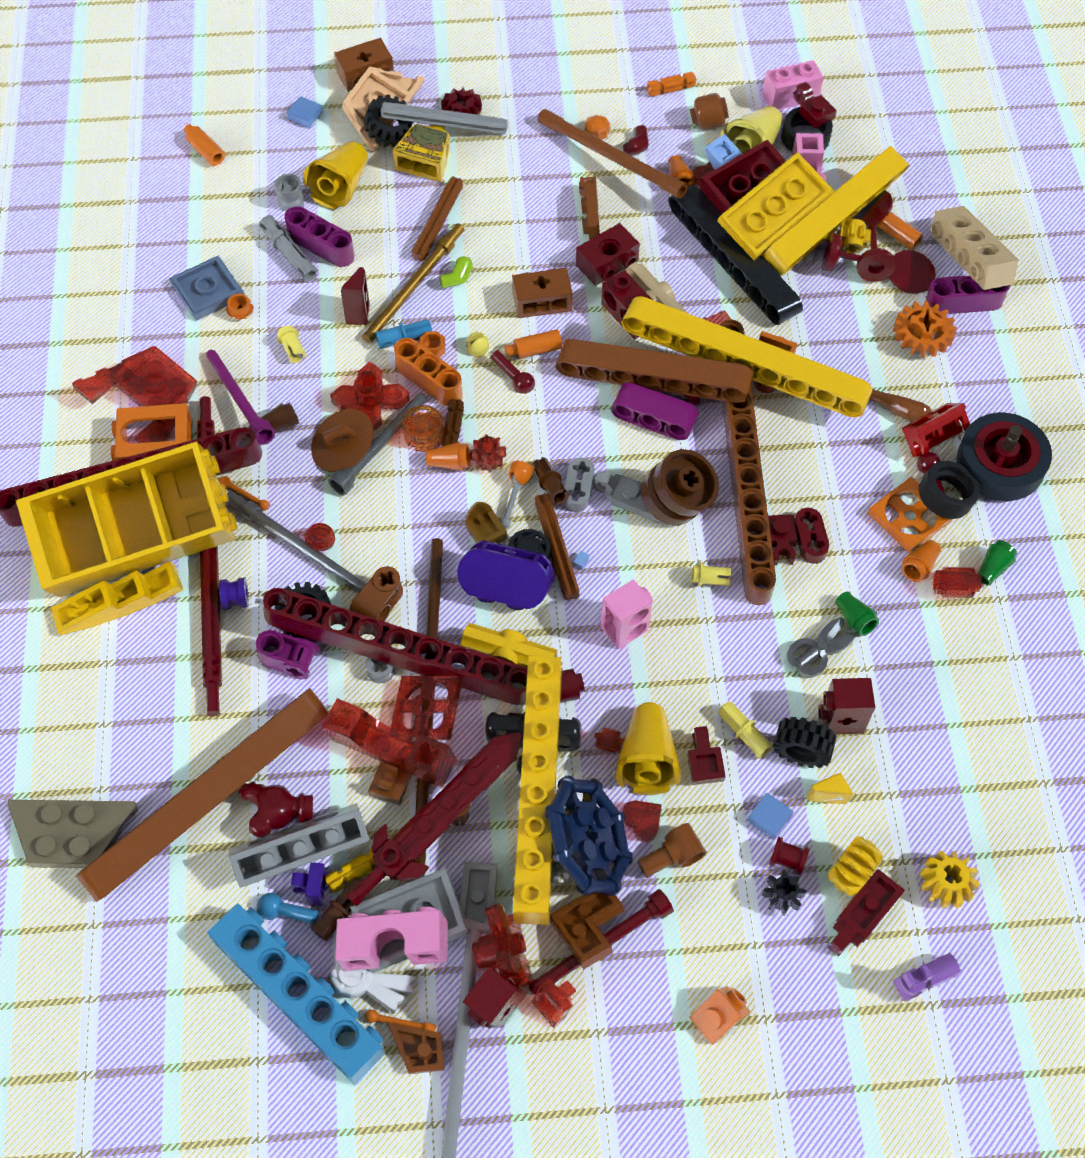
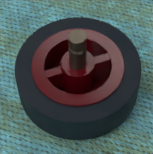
M996 412L981 416L969 425L959 445L956 463L968 468L975 475L980 485V495L998 501H1015L1031 495L1040 486L1051 465L1052 449L1045 433L1032 421L1020 415Z

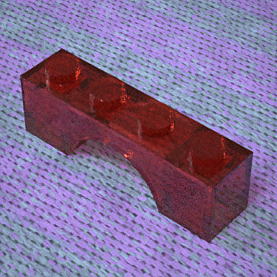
M338 698L321 725L332 741L385 764L398 767L401 771L440 788H443L457 762V758L449 745L421 733L419 736H411L383 724L364 709Z

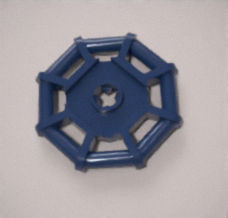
M570 775L564 776L559 779L558 790L551 804L545 808L544 816L549 820L554 848L552 858L554 862L558 861L575 882L576 890L582 895L605 893L608 896H615L622 888L621 881L627 866L633 862V854L628 849L623 819L626 817L623 811L619 812L603 791V785L599 780L595 778L581 780L575 779ZM576 793H583L582 801H579ZM610 861L614 862L611 872L608 867ZM592 872L595 873L597 879L592 876Z

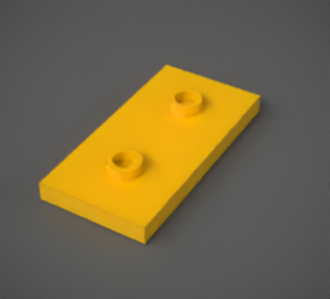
M796 152L719 216L717 222L755 261L774 242L832 195L834 190Z

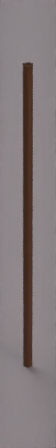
M440 538L431 540L426 635L437 639L443 540ZM424 654V659L431 660L435 658L432 654ZM423 676L415 814L425 804L429 803L436 680ZM426 850L413 862L425 865Z

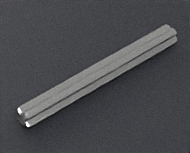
M383 102L381 107V117L386 119L496 134H506L508 129V121L505 118Z

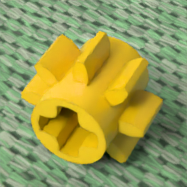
M849 219L844 224H841L840 229L837 230V233L842 236V249L845 252L859 253L863 248L867 247V243H870L871 230L866 229V224L862 220Z

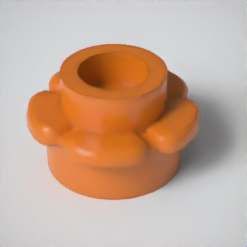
M234 294L227 301V314L237 320L245 319L254 310L251 300L245 294Z

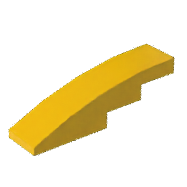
M168 561L145 574H141L136 570L112 584L102 580L51 607L57 632L62 636L127 616L169 598L184 589L176 565Z

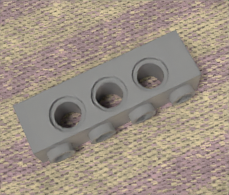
M355 803L271 833L265 837L230 848L228 857L239 888L366 843L370 839L359 807Z

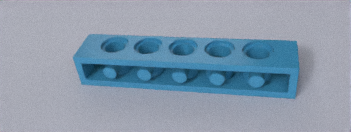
M237 903L207 932L210 939L355 1086L385 1055L381 1045L384 1039L372 1026L369 1025L365 1029L356 1020L359 1014L348 1002L344 1001L340 1005L332 997L335 991L322 977L316 981L308 973L311 969L310 965L298 953L292 957L284 949L288 945L275 930L269 934L261 926L264 920L253 908L250 907L246 911ZM248 938H259L256 947L249 950L243 949V944ZM274 960L283 962L281 969L276 973L266 972L267 965ZM300 983L307 985L303 995L299 997H291L289 995L294 985ZM327 1007L331 1009V1014L325 1021L318 1022L313 1020L314 1013L319 1008ZM350 1031L356 1034L354 1042L349 1046L337 1044V1040L342 1033Z

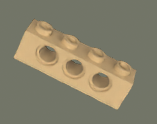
M965 206L935 211L933 223L930 227L932 237L983 290L1014 284L1019 259Z

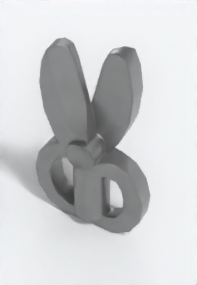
M842 617L829 622L822 629L817 642L809 638H802L791 644L787 652L788 663L796 667L801 676L807 678L816 677L825 670L828 663L827 655H833L846 649L853 642L855 633L849 632L834 638L845 623ZM802 647H808V648H809L807 651H805V652H804L803 654H801L799 657H797V658L794 657V653H795L799 648H802ZM820 658L821 663L817 667L812 669L805 668L814 660Z

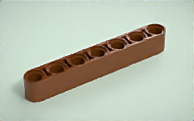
M567 339L564 341L555 366L559 373L568 377L618 385L633 383L651 390L732 403H742L746 400L754 374L749 367L737 363L577 339Z

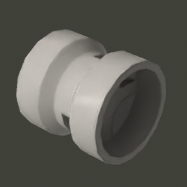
M294 174L279 176L274 183L279 207L283 211H287L295 206L302 207L304 205V195L300 178Z

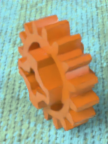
M925 301L923 306L913 302L912 308L905 305L902 313L898 312L893 327V332H896L895 341H902V349L911 348V355L918 351L921 358H924L926 353L929 352L933 357H936L938 350L945 353L947 347L952 345L957 327L953 326L955 319L947 318L948 310L939 311V304L929 307L928 301Z

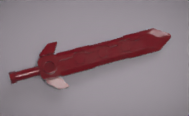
M515 732L494 737L392 839H390L386 824L375 833L371 852L374 854L373 861L377 866L346 895L356 907L386 876L391 880L399 879L400 882L419 879L429 870L428 865L413 861L429 848L449 828V825L517 759L521 733Z

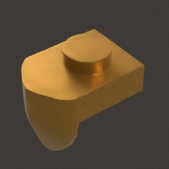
M475 502L468 510L465 519L466 529L475 543L482 540L499 543L507 539V531L493 512L491 506L486 502Z

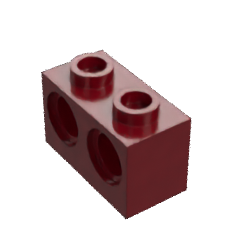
M625 270L602 283L601 304L621 326L633 298L642 296L653 300ZM629 333L634 340L639 338L638 336Z

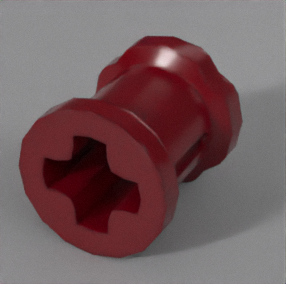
M778 836L769 865L774 866L778 864L795 870L796 875L801 876L810 847L805 846L801 848L784 842L783 837Z

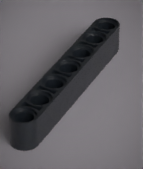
M696 185L688 186L686 194L680 199L673 195L669 196L668 203L673 214L773 324L780 325L803 311L800 297L762 256H759L754 261L717 222L722 213Z

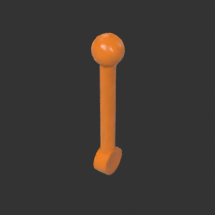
M223 476L219 479V483L223 484L225 489L229 488L261 507L262 511L269 509L270 504L267 500H260L234 485L229 477Z
M373 1009L365 1013V1020L368 1023H375L376 1021L388 1024L395 1023L435 1032L437 1028L436 1025L431 1023H418L380 1015Z

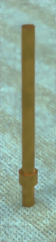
M456 223L446 236L444 235L438 240L434 251L362 335L364 341L371 343L375 339V331H380L385 327L440 259L452 251L455 247V241L465 231L461 224Z

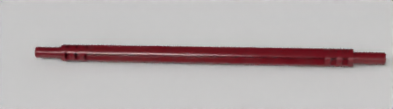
M208 396L199 398L200 420L197 421V439L215 434V422L211 418V398ZM218 546L200 552L203 687L206 688L208 716H218L220 714L219 687L222 686Z

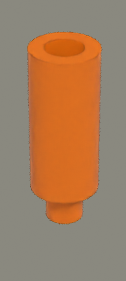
M187 124L184 127L183 131L186 133V140L210 165L217 166L223 162L225 152L199 126Z
M891 211L877 223L878 228L909 250L916 249L924 236Z
M555 329L513 339L514 344L504 346L507 357L516 355L518 359L560 350L562 349V340L559 330Z

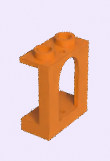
M188 404L116 408V420H113L111 424L112 434L115 438V445H111L112 461L192 440L193 419ZM175 419L174 441L136 444L127 442V425L130 423Z

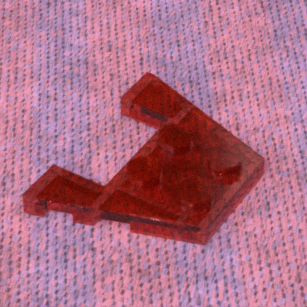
M155 345L121 360V364L109 369L104 367L95 371L96 375L84 380L79 378L72 383L73 389L91 404H94L113 386H116L139 407L188 403L197 387V380ZM175 419L153 420L135 437L136 442L167 441L175 427Z

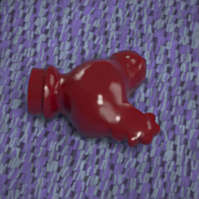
M254 781L249 784H243L242 788L238 790L242 801H250L258 807L257 812L249 821V831L255 837H265L270 834L271 830L284 828L293 819H297L300 823L313 819V795L301 793L298 797L291 795L285 786L279 784L265 786L263 784H256Z

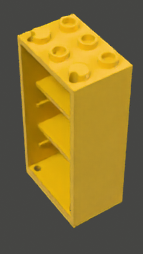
M196 441L16 500L41 589L63 597L85 590L102 580L109 582L127 576L136 570L140 572L168 561L236 540L234 531L238 530L233 513H229L225 506V502H228L229 498L225 486L220 484L216 477V474L220 473V469L215 456H211L209 450L203 449Z

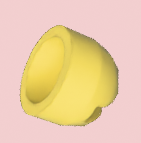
M481 332L470 334L466 341L467 352L473 357H482L487 354L489 350L487 337Z

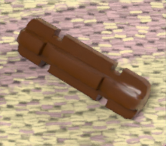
M451 399L448 402L442 446L459 442L458 438L464 412V402L460 399Z

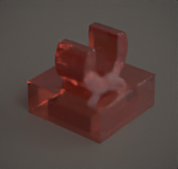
M549 979L540 985L531 1002L554 1029L564 1021L573 1004L570 1002L572 1000L570 997L577 991L568 980L557 987Z

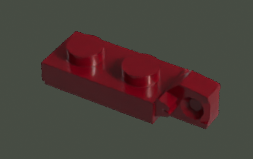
M877 869L838 916L837 922L832 927L838 934L832 940L828 949L839 957L850 942L858 948L902 896L905 889Z

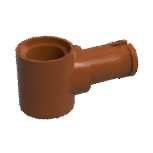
M685 823L667 833L664 837L665 841L661 843L662 847L638 859L637 863L643 875L648 878L671 865L675 867L680 864L682 868L688 867L702 859L707 851L690 823Z

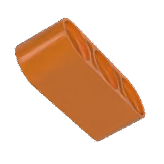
M403 338L395 343V363L399 373L445 406H448V402L451 399L462 400V378L457 370L412 338Z

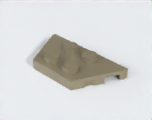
M8 799V807L27 863L32 868H85L116 843L122 834L121 828L130 815H135L138 808L135 801Z

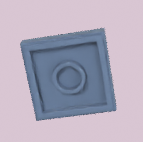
M219 255L169 278L172 287L195 321L228 306L227 301L230 296L237 293L244 294V291Z

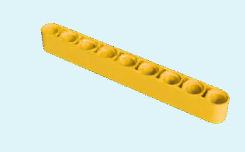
M638 296L633 298L622 320L623 328L633 335L691 357L745 365L754 373L752 380L848 417H861L872 394L871 385L863 379L646 297Z

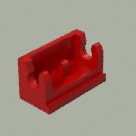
M946 403L902 427L913 457H918L921 454L924 455L929 452L930 448L956 434H960L963 430L966 431L970 421L965 410V403Z

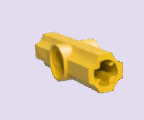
M469 623L465 627L460 643L461 647L511 662L527 669L528 656H558L557 649L528 641L523 634L515 630L504 629L499 632L473 623Z

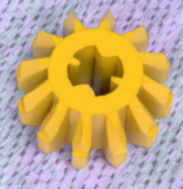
M861 836L855 837L829 870L828 879L841 892L844 891L849 896L855 895L881 863L883 853L871 841H867Z
M942 850L936 854V859L929 857L926 860V868H923L920 872V877L925 880L921 885V890L932 892L929 897L930 902H934L939 898L941 899L942 909L947 908L950 902L957 909L961 908L964 901L970 902L974 898L973 891H976L979 887V881L974 879L978 873V868L967 867L970 861L969 857H965L961 861L958 859L956 850L952 851L949 857ZM947 876L953 879L952 883L946 881Z

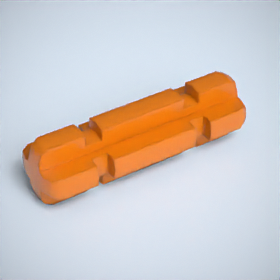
M694 72L683 73V76L677 74L660 78L659 82L657 79L647 82V92L649 96L660 95V92L665 94L683 90L684 86L685 89L692 88L696 85V76Z

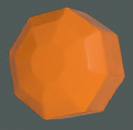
M601 115L588 117L584 131L603 140L608 137L610 132V122L605 116Z
M427 331L419 337V343L439 358L445 354V337L438 331Z

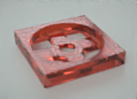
M401 676L389 736L393 739L451 740L463 680L459 676ZM436 684L442 685L448 690L447 699H435L433 697ZM421 687L419 695L414 699H408L413 692ZM428 701L430 703L429 709L421 712L420 705ZM403 713H413L415 715L413 729H407L405 726ZM434 713H444L442 724L439 727L427 729L430 716Z

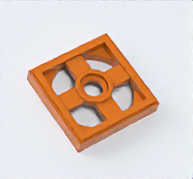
M913 477L908 478L871 506L867 513L909 554L952 521V519L936 515V523L931 528L922 519V514L929 509L923 504L919 496V483ZM904 493H913L920 501L915 505H907L899 497ZM888 505L898 513L897 518L891 523L888 521L885 513V507ZM910 511L915 514L916 518L908 520L904 514ZM904 528H914L919 534H907L901 531Z

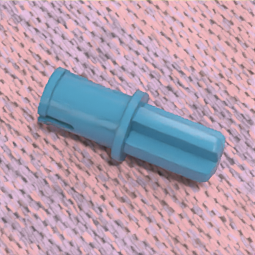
M427 319L403 325L401 322L399 326L375 331L379 348L383 349L395 345L398 340L403 338H419L427 331H432V326Z

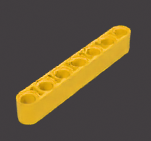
M889 146L774 242L762 257L780 276L785 275L823 243L832 232H836L841 224L851 219L896 181L908 169L910 164L892 146Z

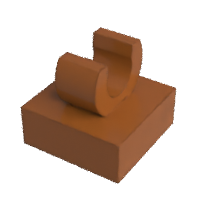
M380 762L369 787V795L400 806L412 777L411 772Z

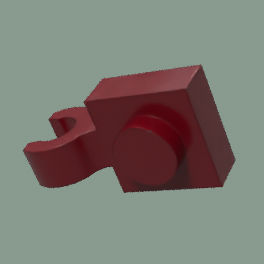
M807 82L796 86L797 90L800 91L799 94L794 96L795 101L800 104L799 113L814 128L835 119L837 110L822 95L814 97L812 88Z
M707 726L694 727L692 738L695 750H688L687 753L692 785L725 781L726 775L720 746L710 747Z

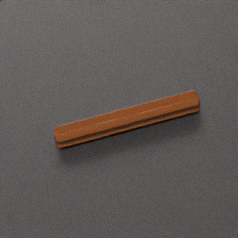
M455 176L449 178L411 250L413 259L425 260L463 188V180L461 178H456Z
M547 493L537 495L535 497V506L544 535L550 542V555L563 598L565 600L576 599L580 595V590L553 504Z

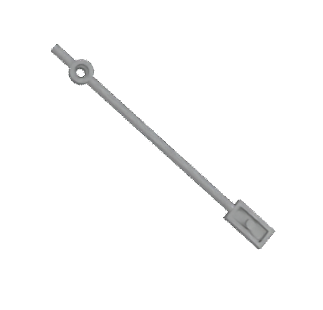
M464 862L459 905L469 934L466 936L441 1158H456L471 1018L466 1014L470 1008L463 1003V1000L475 986L480 934H491L498 864Z

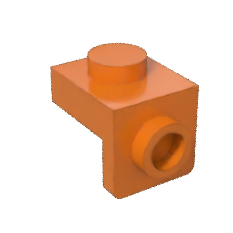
M725 986L717 989L689 1018L713 1045L751 1012L746 1007L747 1001L737 989Z

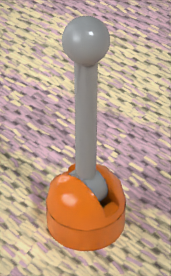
M513 461L509 469V478L514 486L504 517L500 519L505 529H508L511 525L509 518L520 485L529 483L533 475V466L524 461Z

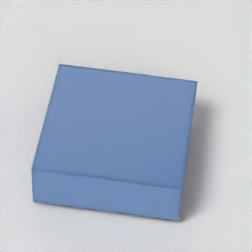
M300 96L286 112L287 118L310 128L323 112L321 104Z
M766 792L748 816L747 821L774 840L792 817L794 811Z

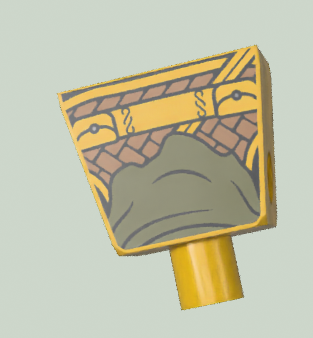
M414 124L393 150L395 170L442 182L450 154L449 133L445 131L446 127L430 125L428 127Z

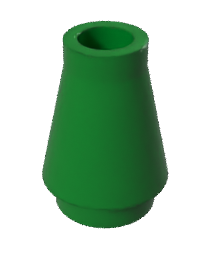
M997 540L994 544H990L980 569L975 575L976 579L986 586H991L1000 575L1016 562V549L1003 540Z
M845 591L837 597L835 604L841 610L853 633L866 636L878 626L879 618L877 617V612L854 597L849 591Z

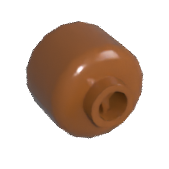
M718 93L695 98L694 108H690L692 123H698L699 128L703 131L722 127L725 124V119L729 118L725 97L721 98Z

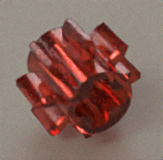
M485 434L479 440H473L474 449L470 450V460H476L477 470L481 468L490 473L497 466L503 467L506 447H500L499 437L495 439Z

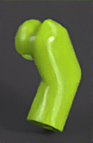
M459 257L455 262L453 272L439 276L442 289L468 281L473 269V263L469 257Z

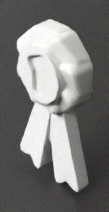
M338 962L334 964L330 974V982L334 991L339 995L352 999L367 994L393 1014H395L397 1006L401 1005L405 999L403 995L398 993L411 995L413 992L411 984L415 979L414 976L372 973L369 969L345 971Z

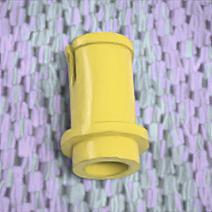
M288 325L279 329L277 340L280 344H283L289 361L291 363H298L302 361L299 354L305 359L306 352L298 339V330Z
M700 562L699 565H693L691 581L692 583H697L699 587L702 584L728 587L731 579H728V577H718V575L731 576V568L704 566V563Z

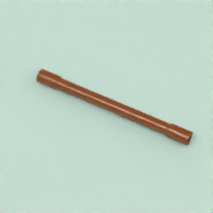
M546 108L540 111L537 119L538 123L584 145L656 184L660 189L679 199L686 194L688 185L679 179L649 166L565 121L563 117Z

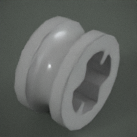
M367 658L365 665L371 681L381 684L392 679L395 673L394 666L385 664L386 670L384 672H381L380 669L378 672H375L374 665L380 663V666H382L383 662Z

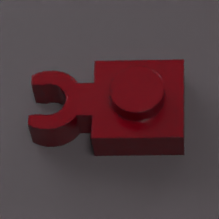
M768 515L772 547H775L773 550L774 566L778 565L779 555H786L789 559V565H793L796 552L792 546H796L798 541L794 515Z

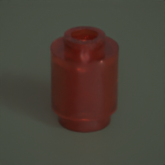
M943 567L942 570H935L934 593L941 594L944 598H973L975 593L981 589V576L979 573H976L974 567Z

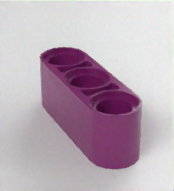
M300 206L291 207L285 212L286 229L291 234V239L294 243L335 266L346 267L353 263L355 257L351 235L347 231Z
M970 275L940 277L931 282L925 301H928L929 307L939 304L938 310L941 312L948 310V314L995 311L1002 307L1010 285L983 290Z
M633 383L622 384L611 406V413L616 418L676 440L688 439L699 415L698 409L688 402Z

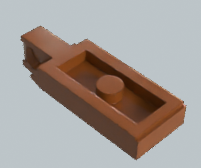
M596 176L580 177L579 194L584 197L581 198L582 214H587V218H582L583 235L589 234V240L600 234Z

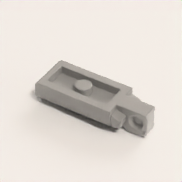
M598 472L594 479V489L605 493L604 497L610 500L611 505L665 525V523L657 520L647 510L642 500L641 482L624 475L615 474L613 476L605 472Z

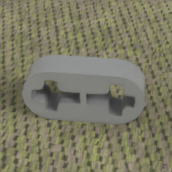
M576 458L568 466L564 488L567 490L569 498L563 505L571 512H581L588 507L595 471L594 465L589 459ZM580 469L585 470L582 480L577 479V473ZM575 489L580 490L578 501L572 500Z

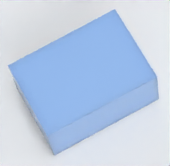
M580 550L573 561V566L582 570L590 559V555Z

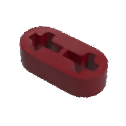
M802 508L795 516L798 547L802 558L806 562L818 564L825 560L829 550V540L823 518L816 509ZM803 519H808L809 523H813L811 531H809L806 522H803ZM812 540H814L815 547L820 549L819 552H815L813 548H810Z

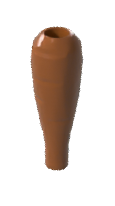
M872 389L869 399L909 422H913L932 411L931 407L923 402Z

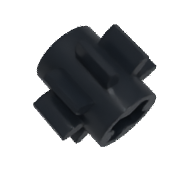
M783 870L781 876L777 879L772 875L768 877L767 883L771 888H765L762 896L769 898V910L776 908L781 910L782 915L785 916L791 907L796 911L800 909L802 904L797 898H803L806 890L799 888V876L793 878L788 876L786 871ZM779 889H785V894L789 895V897H783V892L779 891Z

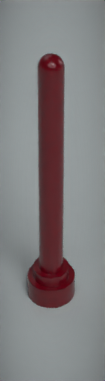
M661 889L647 896L648 900L644 902L645 907L603 934L611 945L650 919L656 920L659 917L664 919L674 912L671 902ZM571 955L529 984V991L534 995L540 994L580 967V964Z

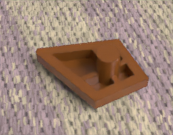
M395 1023L389 1024V1029L409 1075L445 1070L440 1032Z

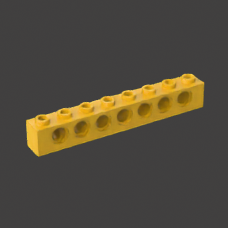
M528 656L513 901L515 924L549 925L553 843L549 820L544 816L545 808L551 804L556 794L562 678L561 657Z

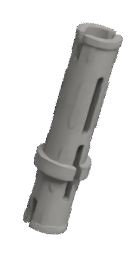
M272 215L263 217L260 220L261 224H259V227L269 237L271 245L281 251L304 281L309 282L317 276L318 269L293 242L289 231L283 229Z

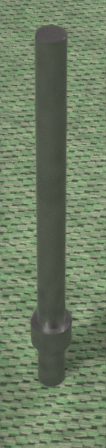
M232 491L227 493L229 498L227 503L239 510L242 517L249 522L255 521L355 591L360 592L367 584L261 512V507L254 502H247Z

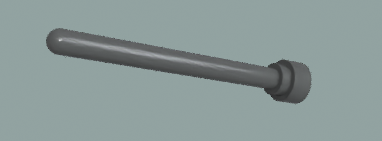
M419 393L372 441L368 452L360 462L347 469L337 470L328 479V483L334 491L343 496L348 494L354 487L355 476L426 403L427 397L425 394Z

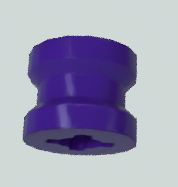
M240 577L232 582H229L227 579L219 581L220 600L223 610H230L232 606L249 607L248 585L245 577Z

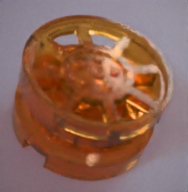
M418 405L409 409L404 414L402 427L404 440L408 446L415 448V451L426 452L427 449H435L442 443L444 435L443 418L437 409L428 405ZM420 410H427L428 412L420 413Z

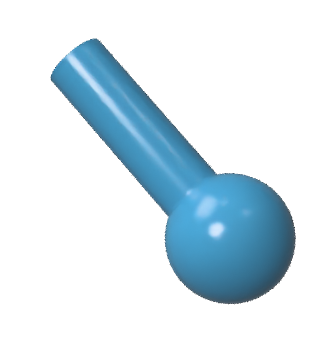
M266 893L257 901V912L266 920H274L282 916L314 924L318 918L317 910L284 903L282 898L275 893Z

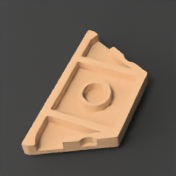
M369 66L345 98L342 109L371 151L374 152L379 144L375 143V138L370 139L368 136L369 132L365 131L364 120L373 99L377 100V97L381 95L383 98L386 95H390L393 99L395 96L399 97L398 101L404 100L407 102L406 105H408L422 87L425 80L424 77L417 76L416 79L402 77V72L384 71L381 68ZM379 117L380 121L387 126L393 127L396 122L393 119Z

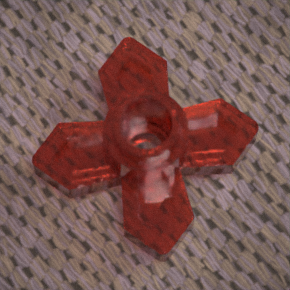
M368 362L358 371L354 386L341 385L330 394L331 403L339 410L357 409L365 413L372 422L374 432L383 424L381 409L399 410L410 401L409 391L399 383L383 385L382 370L372 362Z
M498 903L486 907L488 924L492 933L481 936L479 941L472 943V952L480 970L488 967L498 968L500 975L506 979L512 977L515 985L520 988L528 986L532 983L533 977L530 964L524 954L526 952V943L521 925L514 923L513 914L507 915L505 908Z

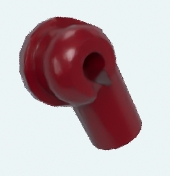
M645 125L635 127V137L629 139V142L623 145L625 153L631 156L633 154L638 155L648 149V130Z

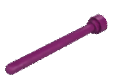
M212 349L208 350L206 353L207 359L249 422V428L254 431L259 444H268L275 437L274 428L268 420L259 418L218 353Z

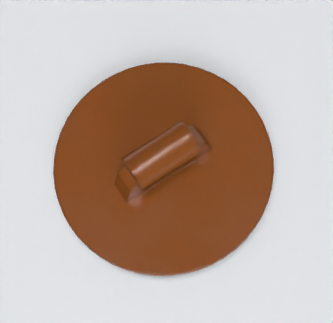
M343 409L327 417L316 430L312 440L311 453L315 463L321 469L328 472L341 471L343 468L347 469L355 466L363 459L372 444L373 425L371 420L365 413L357 409Z

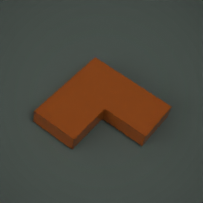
M591 893L586 896L582 895L551 913L549 921L584 970L613 953L611 944L598 927L625 911L623 904L616 895L608 896L605 893Z

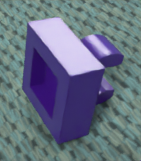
M311 862L309 874L293 872L291 887H293V892L305 894L309 906L323 907L326 888L325 876L327 875L324 863Z

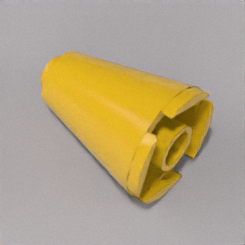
M350 141L312 161L303 173V184L305 188L308 186L312 192L311 198L321 206L331 210L342 206L345 207L351 201L368 159L366 149L360 143Z
M645 702L634 709L615 768V779L619 786L624 788V784L633 787V793L639 795L664 794L670 791V786L675 782L677 786L681 779V768L664 708L654 702Z

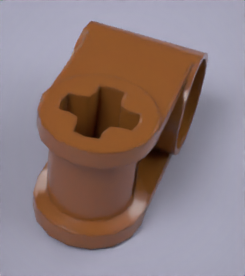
M384 566L375 571L364 588L354 597L349 610L385 622L391 610L403 596L399 572L390 566Z

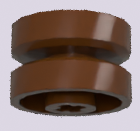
M679 449L669 453L661 462L657 463L646 473L641 484L642 500L647 510L657 520L674 526L690 522L698 514L709 508L716 500L719 491L718 476L710 462L699 453L686 449Z

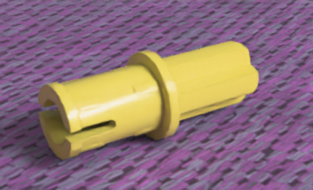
M729 701L719 709L718 715L736 733L735 738L737 740L741 739L758 759L763 758L772 750L773 744L755 727L756 722L754 720L750 721L733 702Z

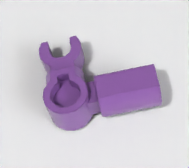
M948 953L927 964H922L918 969L913 968L901 974L893 983L903 1001L906 1002L919 996L927 989L930 990L958 976L962 971L955 957Z

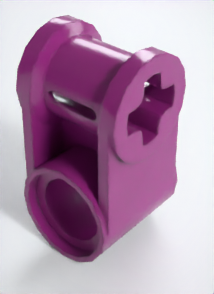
M267 630L260 633L255 643L259 661L264 667L286 673L297 679H308L310 674L308 668L313 657L317 656L320 651L319 647L309 640L295 638L275 630ZM268 647H278L274 652H265Z

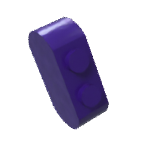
M486 540L474 544L462 557L457 569L458 581L468 595L475 596L479 601L485 603H493L495 601L504 603L513 610L531 609L539 605L551 589L554 581L553 567L545 555Z

